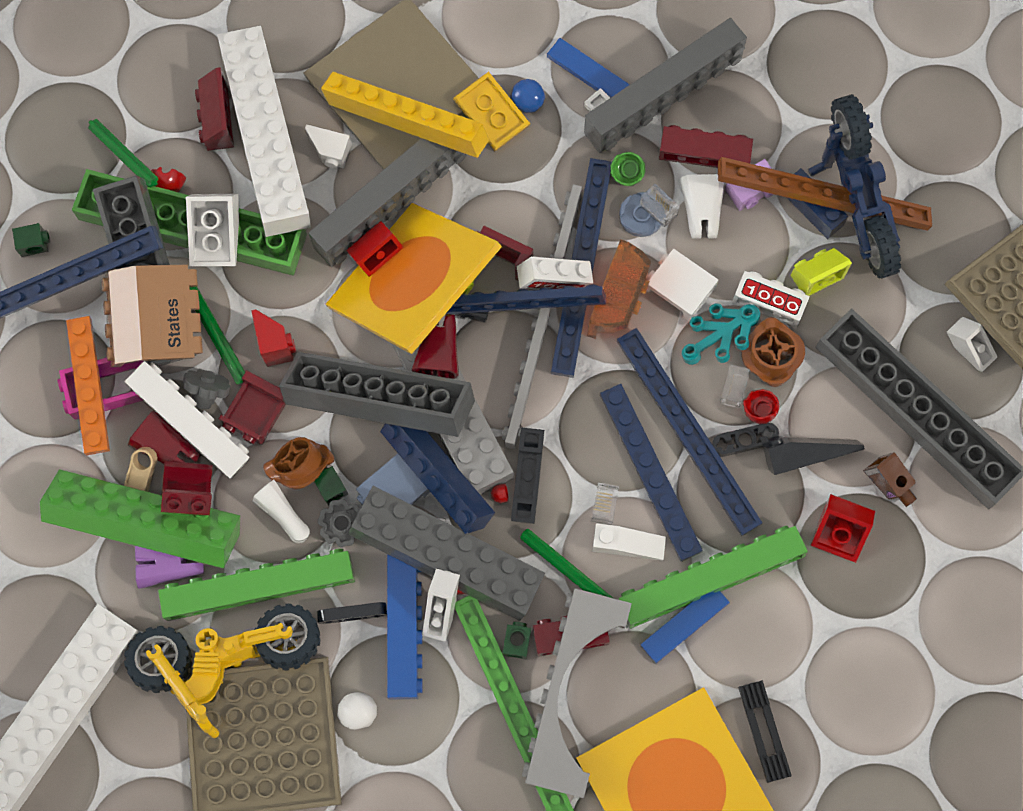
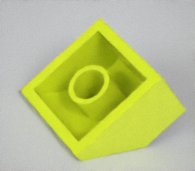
M835 248L828 251L823 249L816 253L813 259L809 261L803 259L796 263L791 277L798 289L805 292V295L810 296L844 279L852 262Z

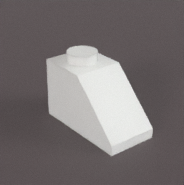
M306 124L307 136L322 163L334 169L337 167L344 168L352 145L350 136Z
M962 317L947 331L954 348L978 371L983 372L997 358L981 324Z

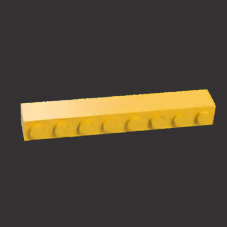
M332 72L321 87L327 102L331 106L476 158L479 157L489 141L482 123L336 72Z

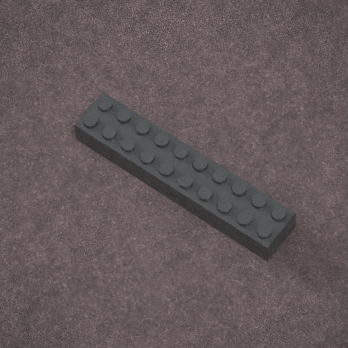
M852 308L817 343L815 348L988 510L997 504L1023 477V466Z

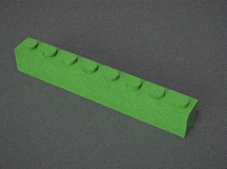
M783 526L777 529L774 535L769 537L766 534L755 538L752 544L747 546L744 543L733 547L730 553L725 555L722 552L711 556L708 562L701 564L699 561L687 567L688 570L679 573L677 570L665 576L666 579L662 581L652 580L643 585L644 588L640 590L630 589L623 592L619 600L632 603L627 620L629 629L688 606L691 602L699 600L701 596L710 592H722L804 558L808 551L796 526L791 528Z
M334 549L329 551V555L310 554L306 556L305 560L297 561L296 558L283 560L281 565L273 566V563L260 565L259 569L250 571V568L236 570V574L226 576V573L214 574L212 579L203 580V578L188 580L189 584H166L165 589L158 590L162 617L166 621L354 583L355 578L351 556L344 549Z

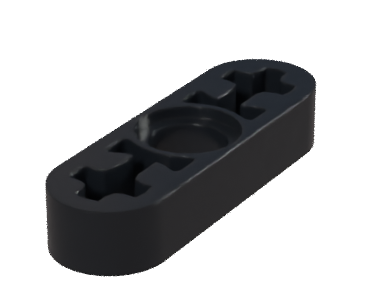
M773 423L759 424L719 434L714 438L712 445L720 457L762 448V443L769 442L767 436L758 439L759 443H756L757 438L754 431H757L758 436L764 434L765 429H768L769 432L774 433L771 436L772 438L779 436V429ZM741 434H748L752 439V443L748 446L742 445L739 442V436ZM734 436V444L728 445L725 451L721 447L717 448L720 440H723L724 443H729L732 441L731 437Z
M385 602L317 611L318 624L387 616Z

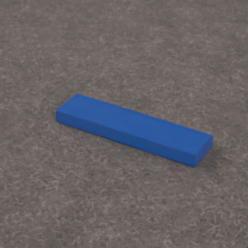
M561 38L557 40L547 53V58L594 90L598 91L601 88L610 98L630 85Z
M713 591L703 595L699 600L691 602L640 644V646L653 662L657 664L730 602L720 591L715 593Z

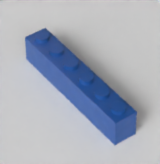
M387 554V698L389 700L418 699V693H423V679L418 678V669L423 668V656L418 654V644L423 643L422 630H418V620H422V606H418V596H422V582H418V572L422 571Z

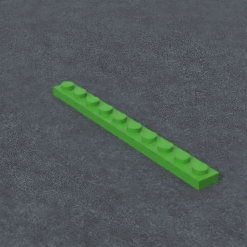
M467 596L456 601L455 610L524 762L530 763L532 753L528 752L531 738H536L538 731L534 728L535 724L478 600ZM535 786L546 811H574L565 793Z

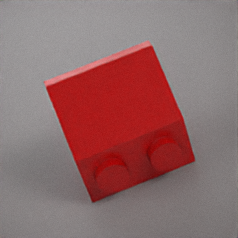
M256 309L251 310L260 355L266 366L270 367L292 362L294 360L293 353H297L291 332L287 333L283 325Z
M830 494L821 514L811 546L856 563L873 527L875 510Z

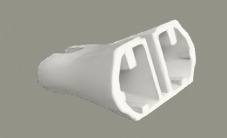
M718 174L686 175L681 177V190L692 239H701V221H706L707 239H716L719 230L725 183L718 181Z
M272 480L254 495L252 502L275 519L294 543L300 544L305 542L310 534L308 526L297 516L275 480Z

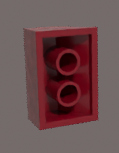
M218 67L198 80L199 89H195L197 103L200 102V109H197L198 122L202 123V130H199L200 143L205 144L207 151L234 148L229 90L221 67Z

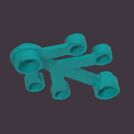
M718 303L712 304L709 307V312L713 319H720L721 317L733 318L729 323L704 321L701 316L692 317L690 325L693 331L706 330L715 332L695 345L687 344L682 349L684 362L689 365L698 363L701 360V352L722 339L721 345L716 349L715 356L718 362H727L730 359L729 350L733 332L740 326L741 331L735 337V345L739 350L747 349L750 345L748 338L751 327L756 325L760 319L758 307L748 304L740 309H727ZM714 310H720L718 313H713ZM696 322H701L697 326L694 325ZM741 340H745V341H746V342L743 343V344H739V342H740ZM721 353H726L723 357L719 356Z

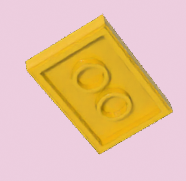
M489 71L453 98L468 119L483 124L489 139L488 144L494 151H497L530 125V122Z

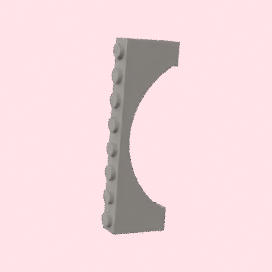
M575 588L573 594L568 593L565 607L569 608L567 618L562 617L559 631L563 632L561 642H555L552 654L557 656L555 666H549L546 678L551 680L549 690H543L540 702L545 704L543 714H537L534 728H538L537 737L531 738L528 752L532 753L530 763L525 762L522 777H526L525 783L584 798L590 773L583 772L575 762L562 737L557 712L559 689L569 664L584 646L607 631L617 627H626L632 603Z

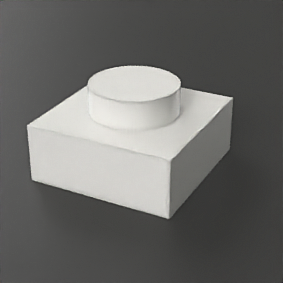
M600 88L584 102V107L590 112L610 99V97Z

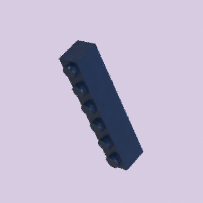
M385 423L380 430L381 434L462 531L468 534L484 529L495 514V511L427 431Z

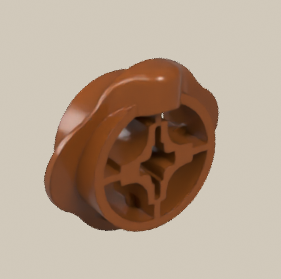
M774 317L766 318L759 323L749 335V347L741 350L742 361L747 369L771 387H779L787 382L796 369L801 366L805 357V345L801 337ZM766 339L768 340L766 345H761L760 348H755V346L759 342ZM791 356V360L783 365H779L780 360L786 359V357Z
M298 437L283 445L275 457L263 465V469L271 480H275V482L281 483L285 487L301 489L313 483L319 477L322 470L334 462V456L327 446L318 444L305 437Z

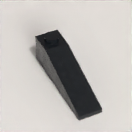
M775 436L770 438L769 442L762 443L768 470L774 475L865 449L864 445L858 440Z

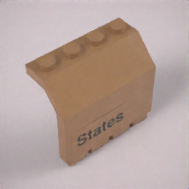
M188 265L132 266L107 272L105 278H102V291L107 294V301H104L103 309L104 315H108L109 324H105V336L110 338V347H107V361H111L112 367H121L125 363L137 361L193 359L194 354L203 353L202 337L193 336V333H201L200 313H191V310H199L198 290L189 289V287L198 286L196 269H188Z

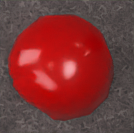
M162 167L151 170L158 177V184L155 187L179 193L186 181V177L176 169H171L167 173L162 172Z
M764 389L751 391L747 398L743 400L745 415L757 424L771 422L775 419L780 409L778 398L771 391Z

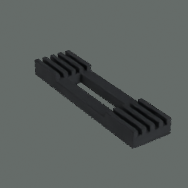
M763 680L739 686V692L766 782L770 783L791 777V771L781 744ZM762 707L776 755L767 756L753 710L755 708Z

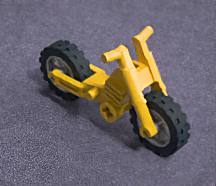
M289 603L285 604V606L277 605L271 611L267 610L264 613L265 616L263 618L260 617L258 620L257 628L239 635L222 638L213 629H203L196 636V644L200 651L195 652L193 674L189 680L183 682L182 679H186L189 674L188 669L192 667V652L188 643L180 632L177 633L171 627H168V629L164 628V626H157L154 629L149 627L145 632H139L134 641L131 640L129 642V649L125 651L124 655L126 658L124 665L136 686H140L146 692L151 690L153 693H160V691L164 690L165 692L170 691L172 694H175L200 728L212 738H216L219 736V730L208 720L206 707L202 704L208 703L215 697L220 685L223 684L225 668L230 666L238 668L241 667L242 661L246 659L262 657L263 661L266 664H271L272 668L278 669L279 667L285 671L293 667L298 669L303 663H309L312 655H316L318 651L317 646H320L321 641L320 630L316 619L309 610H304L300 605L293 606ZM285 623H293L291 626H285ZM298 625H301L304 631L293 633ZM304 637V639H303V641L301 642V644H299V643L297 642V640L295 639V638ZM170 647L175 650V654L165 655ZM143 658L150 660L148 663L141 666ZM154 666L153 674L145 672Z

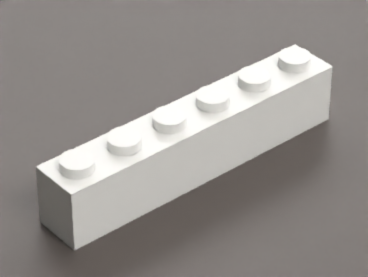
M144 361L124 381L126 385L226 477L231 479L250 459L247 456L249 451L240 442L235 445L229 439L232 435L222 426L218 429L212 423L214 418L205 410L202 413L195 408L197 403L189 395L183 397L177 391L180 387L170 378L166 381L161 377L162 371L153 362L148 365Z

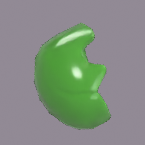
M624 152L616 155L610 165L611 175L614 180L623 186H632L639 183L646 172L644 161L633 152Z

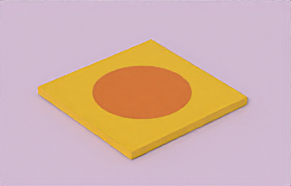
M411 203L389 229L404 248L370 277L358 265L325 304L330 310L410 354L416 350L502 247L498 241L414 203Z
M704 687L576 757L583 772L590 773L588 782L604 811H774Z

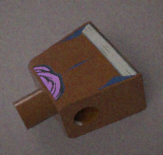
M895 452L880 456L863 470L886 498H899L905 507L917 499L910 490L916 482Z

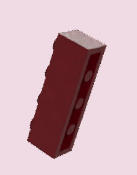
M676 125L664 126L659 160L718 168V161L721 157L750 164L753 138H748L746 135H726L720 131L713 133L704 132L698 128L691 130L681 129V127Z

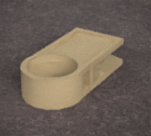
M141 447L132 454L124 486L146 492L149 491L157 463V454L153 449ZM139 452L148 454L151 460L149 467L139 463Z

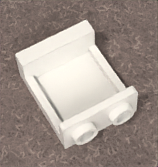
M673 248L670 254L665 253L658 263L660 267L656 272L652 270L645 279V290L647 292L652 290L683 312L682 317L690 322L691 318L695 316L716 288L718 279Z

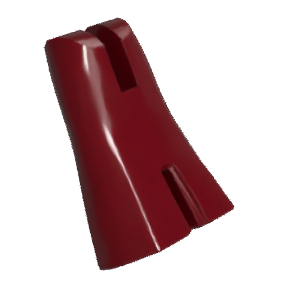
M445 314L444 327H438V322L419 345L412 366V372L434 376V370H437L438 377L455 379L459 376L456 319L454 314Z
M155 410L151 411L128 442V446L134 450H138L141 447H150L156 452L157 461L162 464L165 461L185 463L183 459L177 457L179 452L195 463L201 456L198 450Z

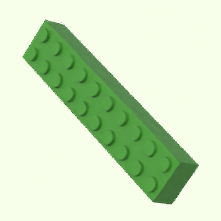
M86 169L72 208L78 220L103 226L93 189L124 180V178ZM147 186L163 242L189 248L186 196L189 195L155 186L151 188ZM239 208L237 261L294 276L306 240V230L301 229L266 237L260 213Z

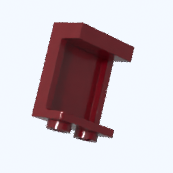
M483 226L480 232L476 231L499 242L502 247L495 256L515 265V280L519 281L517 266L528 258L533 257V248L486 226Z
M246 370L242 377L243 385L225 415H220L218 419L223 424L222 427L228 432L234 434L236 431L242 434V439L254 445L257 442L262 445L286 404L279 387Z
M165 461L161 512L210 516L213 465Z

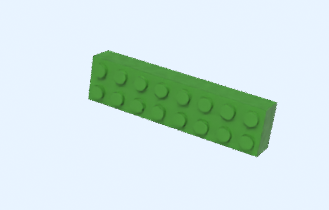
M60 469L40 500L41 522L220 568L225 567L240 535V515L210 508V516L161 512L162 495Z

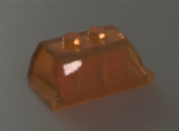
M620 239L602 286L606 294V304L595 305L588 325V337L596 339L598 333L614 334L627 330L633 315H638L642 305V302L639 301L641 293L646 294L650 283L646 279L651 261L642 250L630 242Z

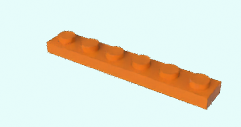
M90 316L66 320L84 454L88 456L109 452L92 319Z

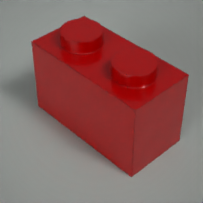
M380 221L346 251L370 277L404 247L385 224Z

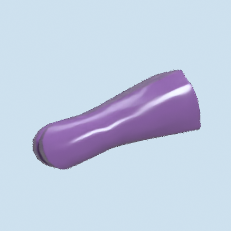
M135 546V560L139 564L135 568L138 589L204 574V564L187 563L189 559Z

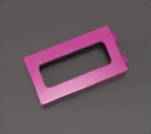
M107 357L97 360L100 378L137 369L143 363V361L125 363L121 367H112L111 361H107ZM73 367L59 371L60 379L57 381L60 391L64 392L65 400L62 401L64 411L76 420L79 419ZM134 391L103 399L104 412L144 400Z

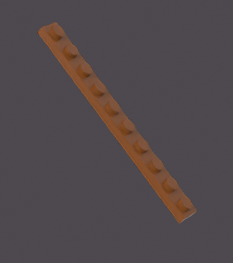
M721 157L718 161V181L850 213H854L856 209L855 204H851L849 199L851 192L844 186ZM881 195L882 201L890 204L896 224L926 231L932 227L931 207ZM878 213V214H875V215H872V216H868V217H871V218H872V217H875V216H878V215H882V214H881V213Z

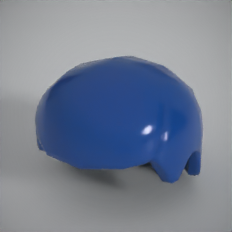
M524 79L514 85L510 99L520 111L531 113L536 112L542 107L545 93L537 81Z

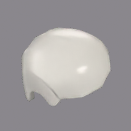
M350 693L344 696L338 704L337 716L341 724L349 729L357 730L369 727L377 716V705L373 698L365 693Z

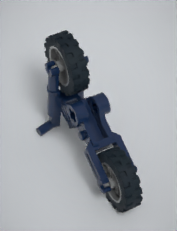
M853 94L834 99L831 103V120L834 125L829 126L830 136L826 141L822 162L809 168L808 172L813 177L826 169L832 168L836 160L841 185L851 192L849 199L851 204H855L856 207L852 219L859 242L861 257L866 260L868 259V265L870 269H873L874 275H877L879 279H883L900 272L901 255L898 252L900 251V245L898 244L900 238L897 234L891 206L882 201L879 183L886 180L884 167L880 161L872 163V159L869 158L870 148H872L870 141L872 136L869 129L873 128V122L869 121L870 115H866L863 111V106L861 102L859 103L857 97H854ZM878 213H881V214H882V215H878V216H875V217H872V218L863 220V218L868 217V216H872V215H875V214H878Z

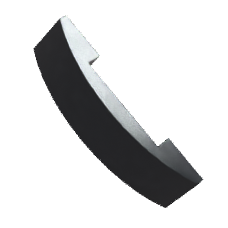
M521 427L511 522L535 524L545 430Z

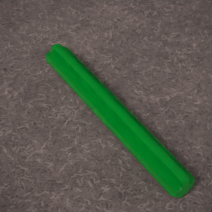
M98 119L88 122V129L135 175L144 178L149 188L157 186L158 177Z
M189 287L190 290H198L199 310L195 311L200 313V320L235 383L238 385L244 383L242 377L245 374V370L198 287Z
M530 529L523 531L520 539L580 589L613 598Z

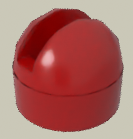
M505 483L498 484L492 488L491 497L494 501L498 503L509 502L508 489Z

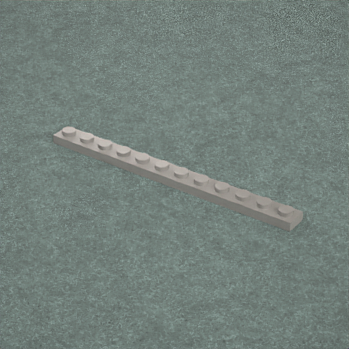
M573 184L571 192L567 191L564 201V205H567L566 213L561 212L559 225L562 226L561 232L555 234L553 246H556L555 254H550L549 258L565 259L581 198L582 186ZM538 308L540 310L538 318L534 317L532 321L531 331H534L532 339L527 340L525 352L528 353L527 361L522 360L519 374H523L521 383L516 382L514 396H517L515 404L510 405L508 417L511 418L510 425L505 426L502 435L506 448L515 450L551 308Z

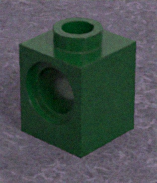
M39 223L12 229L15 250L21 257L49 252L47 245L50 243L49 233Z
M326 466L314 481L328 506L331 501H338L348 495L333 466L329 468Z
M513 621V625L507 624L503 656L527 660L531 628H528L526 623ZM514 634H521L525 640L523 644L516 646L511 643L510 639Z

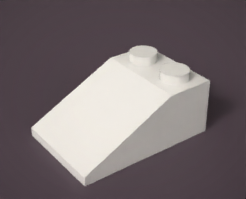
M192 194L186 196L189 266H236L239 228L238 194Z

